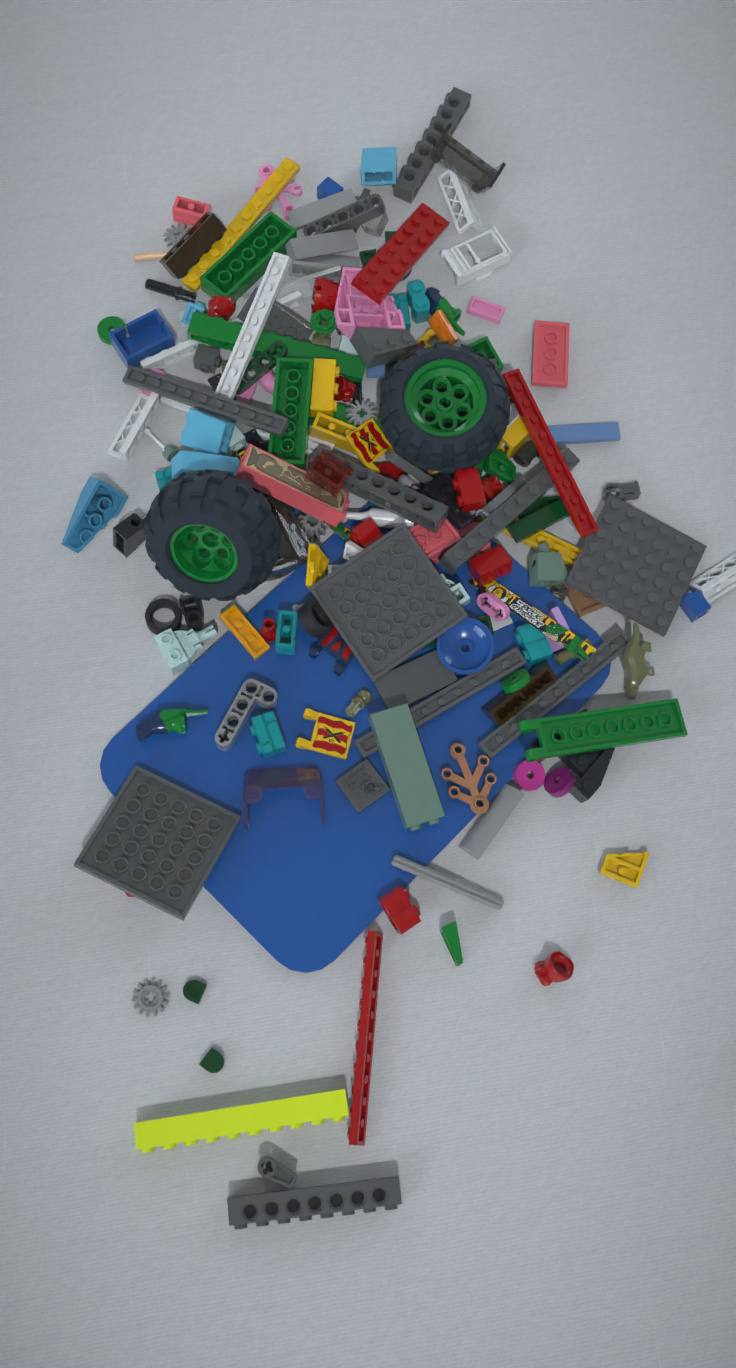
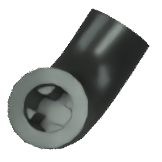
M530 440L525 442L516 451L513 459L518 465L528 467L535 457H540L533 441ZM557 444V446H558V448H559V450H560V452H561V450H562L563 447Z

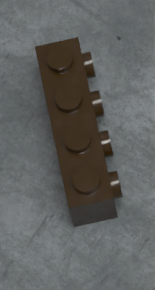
M206 212L159 262L172 277L176 279L183 278L187 275V270L191 266L196 265L203 254L211 250V245L215 241L220 240L227 229L214 213Z

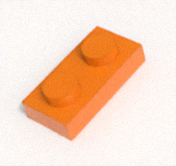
M442 309L437 310L428 320L429 325L436 332L435 335L440 342H448V346H453L460 339Z

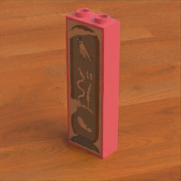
M249 443L238 467L236 479L240 480L243 478L251 483L253 488L337 527L339 522L344 521L347 515L345 511L350 503L348 500L349 492Z

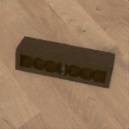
M536 663L528 670L531 679L524 687L513 693L501 691L481 707V710L494 724L502 726L558 680L548 664Z

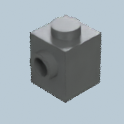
M198 344L193 357L194 369H198L203 373L215 374L216 369L221 366L222 358L219 355V350Z

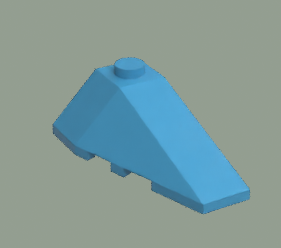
M90 476L80 493L62 545L79 553L94 538L96 533L104 529L113 517L115 518L120 514L128 497L100 479Z

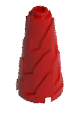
M316 277L312 294L314 305L311 304V313L321 309H328L334 312L339 289L338 283H334L333 280Z

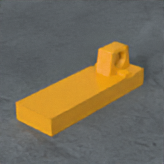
M235 605L219 615L221 621L255 661L270 650L267 642Z

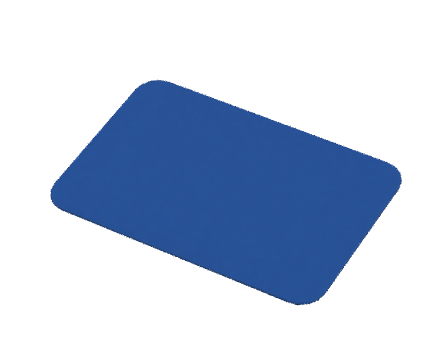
M419 481L420 490L418 492L424 494L421 490L426 485ZM369 502L359 512H366L371 508H383ZM350 519L344 526L351 531L363 521ZM378 527L383 536L394 529ZM337 533L320 547L329 559L328 565H342L347 562L343 558L347 541ZM493 540L490 542L491 549L499 546ZM512 558V571L508 575L494 580L545 615H548L552 608L558 606L570 631L582 640L589 638L594 648L597 649L604 643L602 638L545 586L529 587V572L515 559ZM307 560L245 616L259 634L263 627V621L267 618L273 619L277 627L279 610L293 611L292 606L295 604L302 605L310 600H317L305 585ZM469 561L452 576L440 563L432 564L439 575L443 573L446 579L453 581L456 585L461 583L470 597V603L463 607L468 618L476 619L487 614L477 605V597L483 592L468 583L473 578L468 572ZM511 611L510 617L513 623L494 631V652L490 662L515 647L518 648L520 653L522 651L520 644L517 645L514 640V634L517 627L528 623ZM299 619L295 655L277 654L275 651V640L267 642L270 650L255 661L232 632L228 631L111 739L103 750L100 762L102 780L111 794L116 797L131 771L137 765L241 816V821L203 887L277 962L289 970L302 973L322 970L334 962L383 912L377 900L379 897L396 886L406 888L417 877L412 873L391 864L393 857L398 855L426 867L477 815L471 811L469 804L458 799H451L448 796V790L452 786H457L460 792L471 796L469 789L451 781H444L441 778V772L445 768H450L454 774L464 778L458 761L453 759L449 753L454 743H461L466 749L464 756L473 776L478 758L481 755H485L478 747V743L499 727L484 714L481 707L503 691L500 685L506 677L416 729L445 815L440 818L441 822L429 825V822L421 824L422 828L411 831L410 828L404 830L379 751L366 759L389 787L390 791L358 814L336 785V780L366 760L359 753L354 745V741L372 731L368 720L369 715L386 710V707L372 680L355 656L340 676L333 673L334 667L340 661L322 649L315 659L309 656L311 647L320 638L310 636L301 626ZM467 645L462 646V650L468 651L469 647ZM437 646L421 649L392 670L437 650ZM566 648L554 652L551 658L538 662L548 664L557 679L561 678L582 661L580 658H573L559 666L554 659V655ZM527 662L525 666L519 668L518 670L527 669L528 671L535 664L529 665ZM611 663L543 718L576 713L602 687L610 674ZM455 673L458 681L467 676ZM248 679H255L275 689L278 698L275 708L265 709L255 704L232 748L228 751L218 749L215 742V734L243 683ZM249 687L247 692L254 693L257 689ZM366 689L370 691L372 695L370 703L366 704L365 708L360 710L354 717H348L345 709L351 704L352 698L357 697V693L360 690ZM436 693L409 705V709L421 703L422 701L428 699L429 697L435 695ZM271 695L264 697V700L268 702L274 699ZM241 703L237 708L244 710L248 705ZM186 708L187 710H208V714L185 717L186 733L178 734L173 731L169 734H153L146 738V742L139 741L136 736V725L150 718L157 710ZM306 708L355 722L346 760L295 747L297 738L300 737L311 741L316 721L303 718ZM273 711L286 745V751L264 758L262 753L258 754L255 745L258 740L256 735L252 736L249 725L252 724V717ZM231 720L228 725L234 727L239 722ZM536 731L522 734L491 760L489 759V764L484 768L477 784L480 794L485 785V776L488 773L496 775L497 781L491 787L487 796L489 802L513 778L516 765L526 760L524 750L537 736ZM227 735L225 739H220L221 743H223L224 741L228 742ZM459 747L454 749L456 753H461ZM480 759L481 764L487 763L485 759ZM449 772L443 773L445 777H450ZM487 777L488 782H494L492 777ZM451 790L452 795L458 794L456 790ZM477 801L476 805L478 807H482L483 803L481 801Z

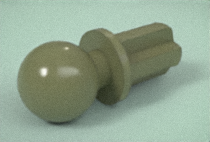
M366 689L360 690L357 693V697L352 698L351 704L345 709L348 717H354L360 710L365 708L366 704L370 703L372 699L370 691Z

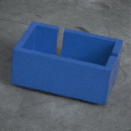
M156 309L126 324L128 338L123 326L109 332L111 344L127 369L129 365L139 367L141 366L140 361L146 357L153 356L164 349L175 346L174 335L168 326L164 324V320Z

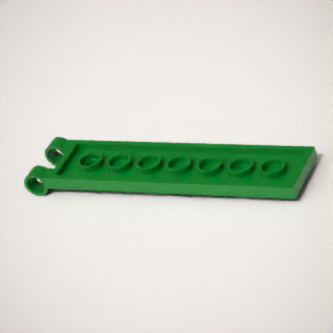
M678 698L529 719L517 723L520 734H527L533 731L537 733L540 748H532L525 751L527 762L680 738L688 735ZM554 734H559L560 740L555 739Z

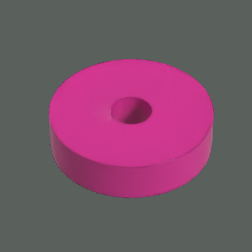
M523 760L516 765L513 778L520 789L534 791L543 785L545 770L537 761L527 762V760ZM528 772L531 773L530 779L527 777Z

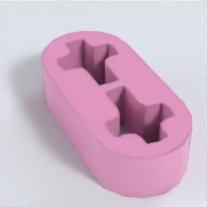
M484 592L477 597L479 608L495 621H502L509 617V607L493 593ZM498 609H502V611H501L502 615H501V616L499 615V610H498Z

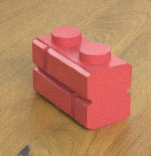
M180 196L176 197L172 207L173 220L193 226L206 212H211V204L201 203L200 201Z

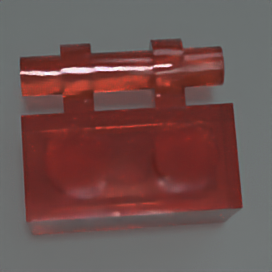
M322 450L320 455H317L307 468L305 478L337 498L347 484L348 477L355 470L349 467L347 462L337 459L333 453Z

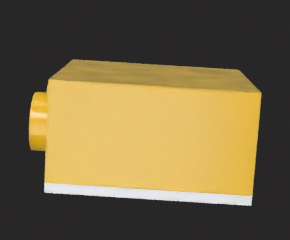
M520 415L507 426L506 432L497 447L499 451H504L509 460L531 438Z

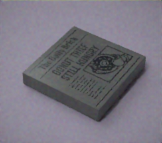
M367 759L335 781L358 814L390 791L389 787Z

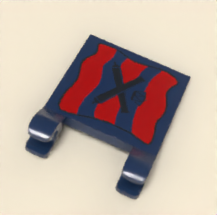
M334 624L332 629L323 635L309 651V656L313 659L319 655L322 649L338 659L340 662L334 667L333 672L337 676L343 673L355 656Z

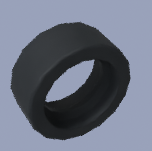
M162 598L153 601L145 612L147 626L155 635L170 628L173 632L178 631L181 626L182 616L180 608L170 599ZM158 609H171L175 615L174 622L167 627L156 626L153 623L152 617Z
M310 600L298 609L299 622L310 636L320 638L332 629L333 623L318 601Z

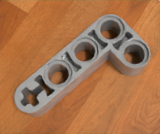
M248 679L243 683L215 734V742L218 749L228 751L232 748L255 704L265 709L275 708L278 703L275 689L255 679ZM249 687L257 689L254 693L247 692ZM271 695L274 699L268 702L264 700V697ZM241 703L248 705L244 710H240L237 707ZM231 720L239 722L234 727L228 725ZM227 735L228 742L224 741L223 743H221L220 739H225Z

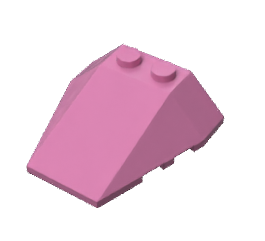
M343 267L334 309L337 328L348 339H351L357 327L405 330L403 314L400 309L396 308L394 298L388 295L380 305L351 285L352 280L363 268Z

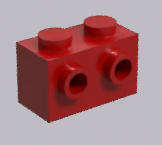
M477 467L455 471L452 487L457 491L456 501L458 507L461 506L462 513L483 509L486 504V498Z
M499 545L470 559L468 572L481 587L492 583L501 576L508 575L512 571L513 560L504 548Z

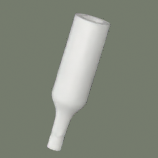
M371 508L366 512L345 511L347 512L345 519L365 521L370 517L377 527L396 528L401 523H404L407 529L414 527L413 522L386 509Z

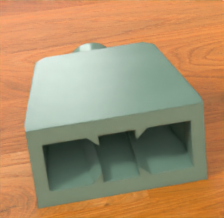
M548 543L539 544V552L529 559V587H561L568 577L562 555L559 552H550Z

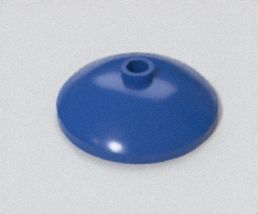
M467 617L437 639V653L440 661L447 669L457 674L469 675L477 673L488 665L493 656V636L485 624L474 618ZM467 645L469 650L463 651L462 646Z

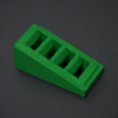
M454 921L443 926L440 929V933L455 966L458 967L463 963L457 923Z

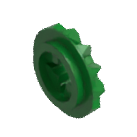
M321 309L311 316L310 325L317 334L321 333L326 336L327 333H333L337 329L333 311ZM321 319L327 322L328 326H325V324L321 325Z

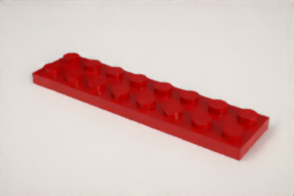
M422 203L356 275L351 285L380 305L448 228L450 222Z

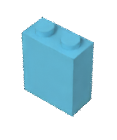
M396 147L363 148L361 163L362 186L396 184Z
M190 408L186 416L187 421L181 435L180 444L201 453L227 456L235 423L209 412Z

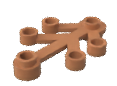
M454 743L449 753L453 759L458 761L464 778L454 774L450 768L442 770L441 778L444 781H451L469 789L471 796L460 792L457 786L449 788L448 796L451 799H458L469 804L473 813L484 814L489 808L487 796L491 787L497 781L495 774L488 773L484 778L485 785L479 794L477 784L484 768L489 764V758L486 755H481L478 758L477 767L472 776L464 756L466 752L464 745ZM459 747L461 753H456L454 749ZM480 759H485L487 763L481 764ZM449 772L450 777H445L443 773ZM487 777H492L494 782H488ZM451 790H456L458 794L452 795ZM481 801L483 803V806L478 807L476 805V802Z

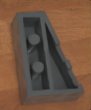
M357 327L350 339L367 369L405 359L417 346V342L410 331L400 329Z

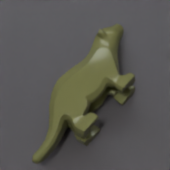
M636 623L633 624L632 638L627 644L622 657L626 671L624 690L631 700L636 698L639 686L647 675L655 676L654 667L646 668L644 658L646 651L652 652L651 643L639 641V628Z

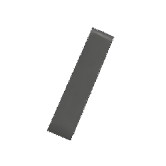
M371 194L305 225L303 233L305 236H310L313 232H316L314 235L353 229L384 214L386 207L379 194Z

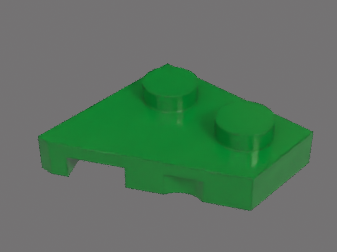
M496 448L491 455L485 458L483 471L491 476L498 477L499 480L510 485L515 481L516 466L507 458L503 450L499 451Z

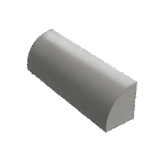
M352 188L287 211L291 227L296 231L300 230L308 223L356 202V198Z
M353 229L292 238L285 245L287 254L292 260L359 249Z
M330 254L292 260L289 266V276L303 277L340 265L341 270L319 276L333 281H340L343 267L359 268L360 257Z
M505 784L491 800L488 810L481 814L459 847L476 860H479L522 799L524 793L513 786Z

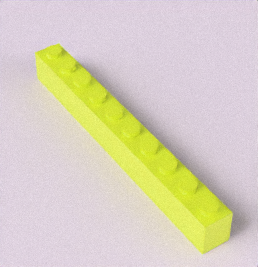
M341 1089L134 1123L136 1150L142 1149V1153L154 1152L157 1146H163L164 1150L176 1148V1143L184 1142L185 1146L197 1145V1140L206 1139V1143L219 1141L218 1136L227 1135V1139L240 1138V1133L248 1132V1135L252 1136L261 1134V1129L269 1128L270 1132L282 1131V1126L290 1125L291 1129L303 1127L304 1122L311 1121L312 1126L324 1124V1119L332 1118L333 1122L344 1121L345 1116L349 1115L346 1091Z

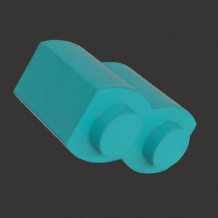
M421 280L408 282L407 299L408 306L411 308V318L416 324L427 322L430 302L425 295V286Z
M529 623L516 628L514 640L517 645L520 644L522 648L521 654L529 665L551 658L553 654L552 649L542 632Z

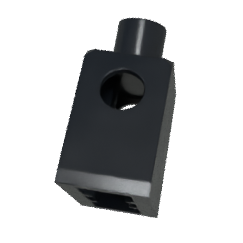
M133 513L113 527V546L126 558L146 540L147 535H144L147 514L139 517L136 513Z

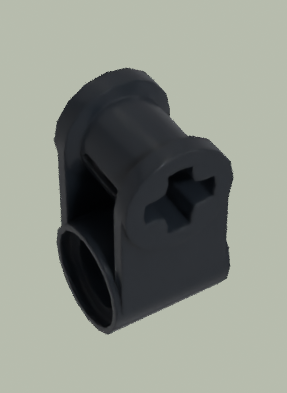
M195 596L187 599L179 598L188 630L193 629L197 632L202 630L204 622L199 599L195 598ZM193 619L199 620L197 623H190Z

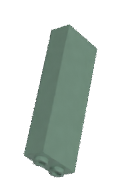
M408 703L370 714L368 720L404 830L410 828L411 831L422 828L421 824L429 822V825L441 822L440 818L445 815Z

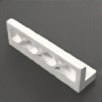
M452 166L437 179L455 227L460 235L471 227L478 231L483 225L462 171ZM450 176L449 185H445L444 180ZM452 189L456 191L454 199H450ZM457 203L461 204L459 213L455 212ZM462 217H464L468 223L461 227L460 223Z
M154 392L150 396L143 393L139 394L108 449V454L126 462L129 461L144 434V429L148 427L160 405L159 394ZM142 400H145L147 402L145 403L143 409H141L140 404ZM139 415L138 418L136 419L135 423L133 424V423H132V418H133V416ZM130 430L129 434L124 439V432ZM122 444L119 452L114 451L116 446Z
M736 553L692 580L689 587L695 591L699 589L708 603L736 587Z

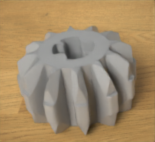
M305 512L304 515L299 516V521L296 523L298 533L303 534V539L309 537L311 542L313 537L319 540L320 535L325 536V530L328 529L317 518Z

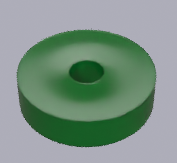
M115 316L102 319L97 326L100 340L105 344L112 345L109 336L110 330L123 326L127 333L125 323Z
M527 669L517 670L508 675L501 682L500 686L505 693H513L524 687L530 681L531 675Z

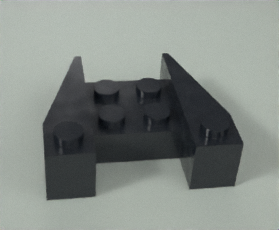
M554 734V738L560 740L559 734ZM537 736L524 751L540 748ZM615 748L558 756L578 775L569 793L580 803L589 800L601 786Z

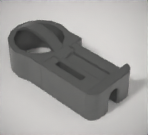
M638 481L628 484L609 483L602 491V498L606 501L608 498L607 493L617 492L616 498L622 501L638 499L641 494Z

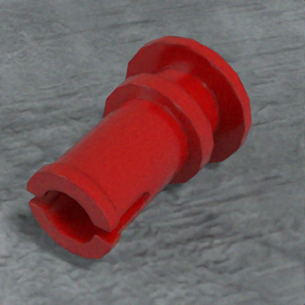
M271 618L263 621V627L260 630V635L266 642L276 640L277 627Z

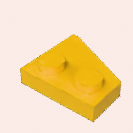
M309 543L305 584L308 589L325 577L329 564V559L318 545L314 543Z
M650 853L606 854L599 874L637 889Z

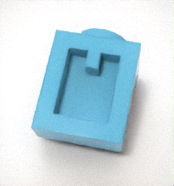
M196 301L195 304L189 302L181 322L189 325L193 312H203L206 314L209 311L200 302Z

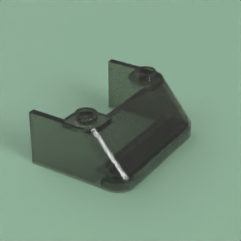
M448 123L437 135L429 151L430 158L436 163L440 162L470 184L472 190L476 193H485L492 188L506 164L503 162L496 168L490 166L447 134L453 125Z
M268 496L266 499L271 504V511L278 520L280 551L271 573L262 581L261 585L282 578L307 563L310 543L291 506L272 496Z

